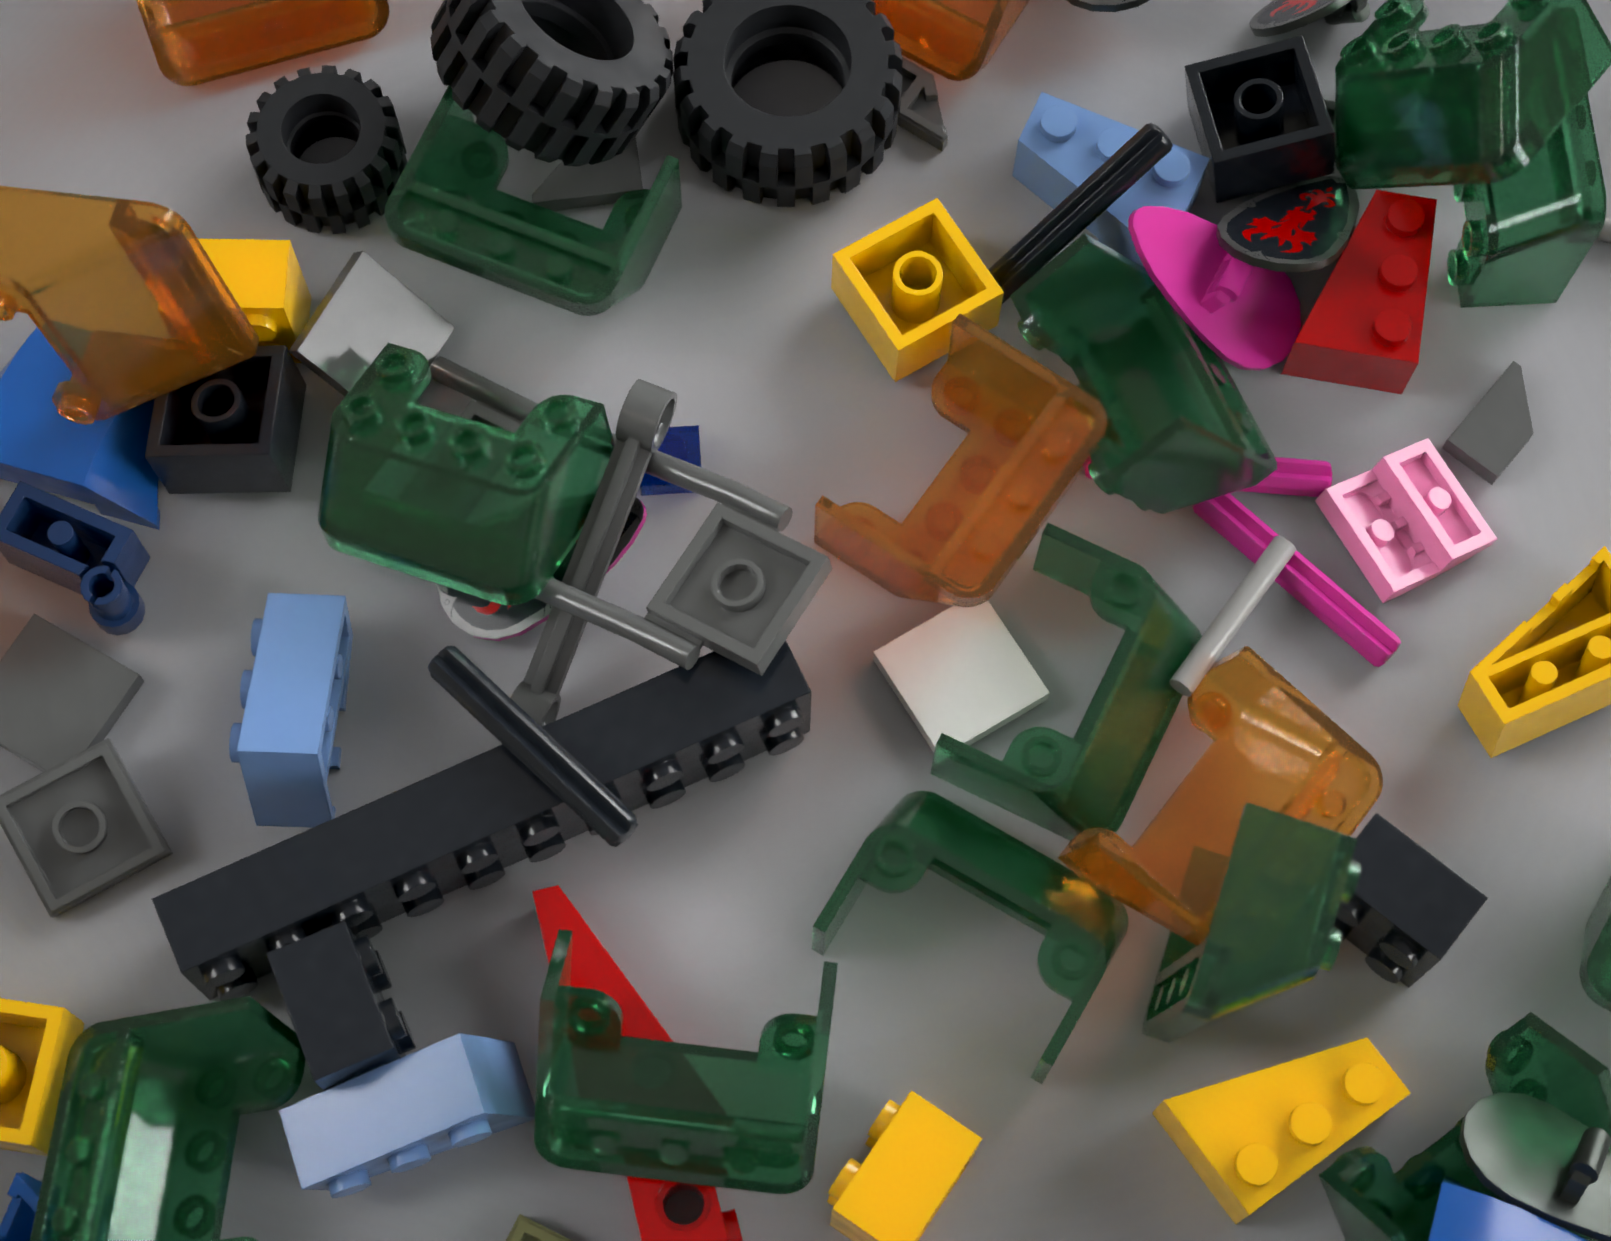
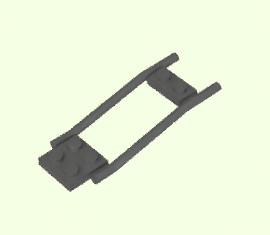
M442 356L437 357L432 362L429 369L430 378L476 400V402L471 400L415 476L401 496L403 503L400 507L350 481L345 482L338 491L337 502L430 552L626 638L686 670H690L699 658L701 647L705 646L762 676L832 570L828 556L779 533V531H783L788 526L793 513L791 507L735 480L658 450L652 454L645 472L646 474L717 501V504L647 605L648 613L645 617L453 535L452 533H459L526 439L525 431L528 427L606 458H610L617 439L612 432L542 406Z

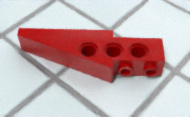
M559 885L532 891L592 1154L597 1163L622 1157L641 1240L743 1241L735 1208L722 1212L715 1185L728 1182L719 1142L715 1141L705 1144L703 1138L705 1135L728 1130L726 1112ZM650 1058L661 1059L671 1067V1074L667 1082L656 1089L640 1087L634 1081L636 1068L641 1062ZM671 1123L682 1127L686 1131L688 1139L685 1147L679 1153L673 1156H661L650 1148L649 1140L657 1127ZM680 1190L696 1192L704 1201V1209L701 1216L696 1221L686 1225L672 1222L665 1214L668 1199Z

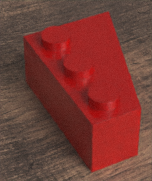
M1376 189L1349 239L1347 247L1341 254L1298 334L1281 374L1396 394L1403 393L1419 363L1437 199Z

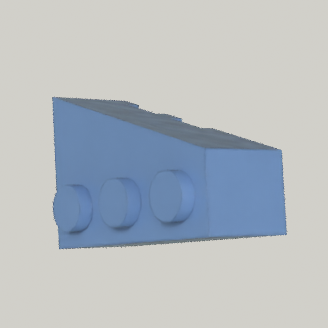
M1041 92L1018 139L1012 176L1054 209L1139 130ZM1173 143L1172 149L1167 155L1086 227L1088 231L1098 238L1097 245L1111 256L1116 252L1141 272L1140 279L1154 291L1157 286L1149 277L1135 250L1128 229L1129 216L1134 210L1143 206H1164L1190 213L1199 195L1210 159Z
M268 593L263 618H255L253 621L251 651L255 661L253 670H244L242 674L240 700L241 706L245 711L242 723H233L231 727L229 753L232 762L240 763L256 826L313 828L335 818L336 808L331 803L327 778L329 769H340L342 749L340 747H333L339 711H346L353 640L345 595Z
M463 1033L453 1035L279 1110L301 1189L329 1190L331 1198L348 1196L372 1185L370 1177L390 1170L391 1173H399L414 1169L428 1163L432 1159L431 1156L479 1142L492 1134L539 1118L515 1042Z

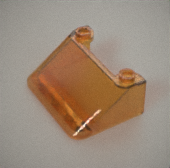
M0 186V320H12L16 312L27 313L72 372L71 380L58 383L52 396L57 412L64 418L84 425L92 424L95 420H105L255 355L259 344L257 333L188 222L175 211L147 201Z
M1244 646L1215 662L1192 695L1188 696L1187 705L1192 724L1195 728L1207 734L1213 742L1134 845L1131 847L1111 830L1091 828L1073 837L1057 857L1089 885L1231 964L1249 963L1264 955L1378 800L1383 787L1382 772L1375 758L1248 646Z

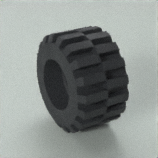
M322 65L321 73L311 74L310 68L307 67L296 70L298 78L288 81L283 76L274 82L276 92L273 94L263 92L256 101L260 112H250L247 121L250 134L245 135L246 147L251 163L269 205L276 213L282 211L286 222L296 227L304 221L308 232L319 234L323 226H331L333 234L346 233L345 225L356 222L359 229L371 224L369 215L373 212L382 217L391 208L388 196L399 198L404 188L401 177L407 176L408 171L405 155L407 152L390 98L388 96L383 97L381 87L372 79L363 83L360 72L349 68L344 75L338 74L336 66ZM342 137L356 142L346 155L332 162L318 164L300 160L301 155L308 147L326 138Z

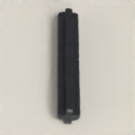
M1148 123L1142 127L988 269L1004 292L1002 304L1171 151L1173 145L1160 127L1153 123Z
M447 646L431 660L428 665L431 677L610 846L617 847L632 835L638 826L636 815L455 646Z

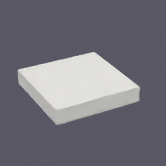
M981 590L873 651L874 662L940 763L1045 702L1050 695V692Z

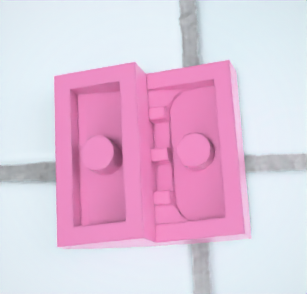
M1429 438L1384 456L1371 470L1326 488L1315 500L1382 603L1392 600L1450 570L1491 546L1497 540V537Z

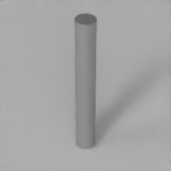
M1275 536L1175 672L1169 682L1177 692L1184 696L1192 695L1296 552L1295 546L1288 539L1282 536Z

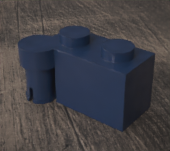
M20 481L0 514V552L10 564L83 595L89 604V612L94 621L106 633L118 636L135 630L143 621L145 603L134 586L151 558L135 532L121 524Z

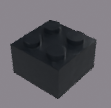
M1303 35L1184 66L1188 110L1203 156L1210 158L1206 170L1216 203L1334 173L1335 132Z
M286 345L164 348L145 458L169 494L291 492L306 383Z
M1376 812L1307 898L1303 906L1313 913L1311 916L1312 921L1321 931L1338 941H1344L1346 938L1367 955L1365 957L1367 965L1376 974L1391 983L1401 981L1409 988L1443 958L1488 897Z
M343 921L266 953L313 1080L323 1091L406 1056V1052L416 1048L402 1011L398 1012L392 997L384 1000L382 991L391 988L392 983L378 950H374L368 935L357 939L347 923Z

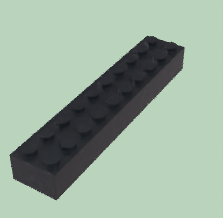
M785 640L762 676L713 651L699 657L690 670L679 666L549 723L542 728L629 810L633 811L649 804L650 808L657 809L677 801L686 793L685 787L708 777L710 782H718L735 775L745 767L744 761L765 751H768L770 756H775L798 746L804 740L803 734L810 731L812 692ZM502 744L154 897L152 901L180 972L209 1000L219 996L221 1001H228L251 992L258 986V978L273 972L266 953L343 921L347 923L357 939L366 935L370 939L382 931L381 923L403 913H406L408 917L426 914L443 904V895L466 885L470 890L486 887L501 879L505 875L504 868L526 858L532 863L546 860L560 853L566 847L565 841L586 831H589L592 836L599 834Z

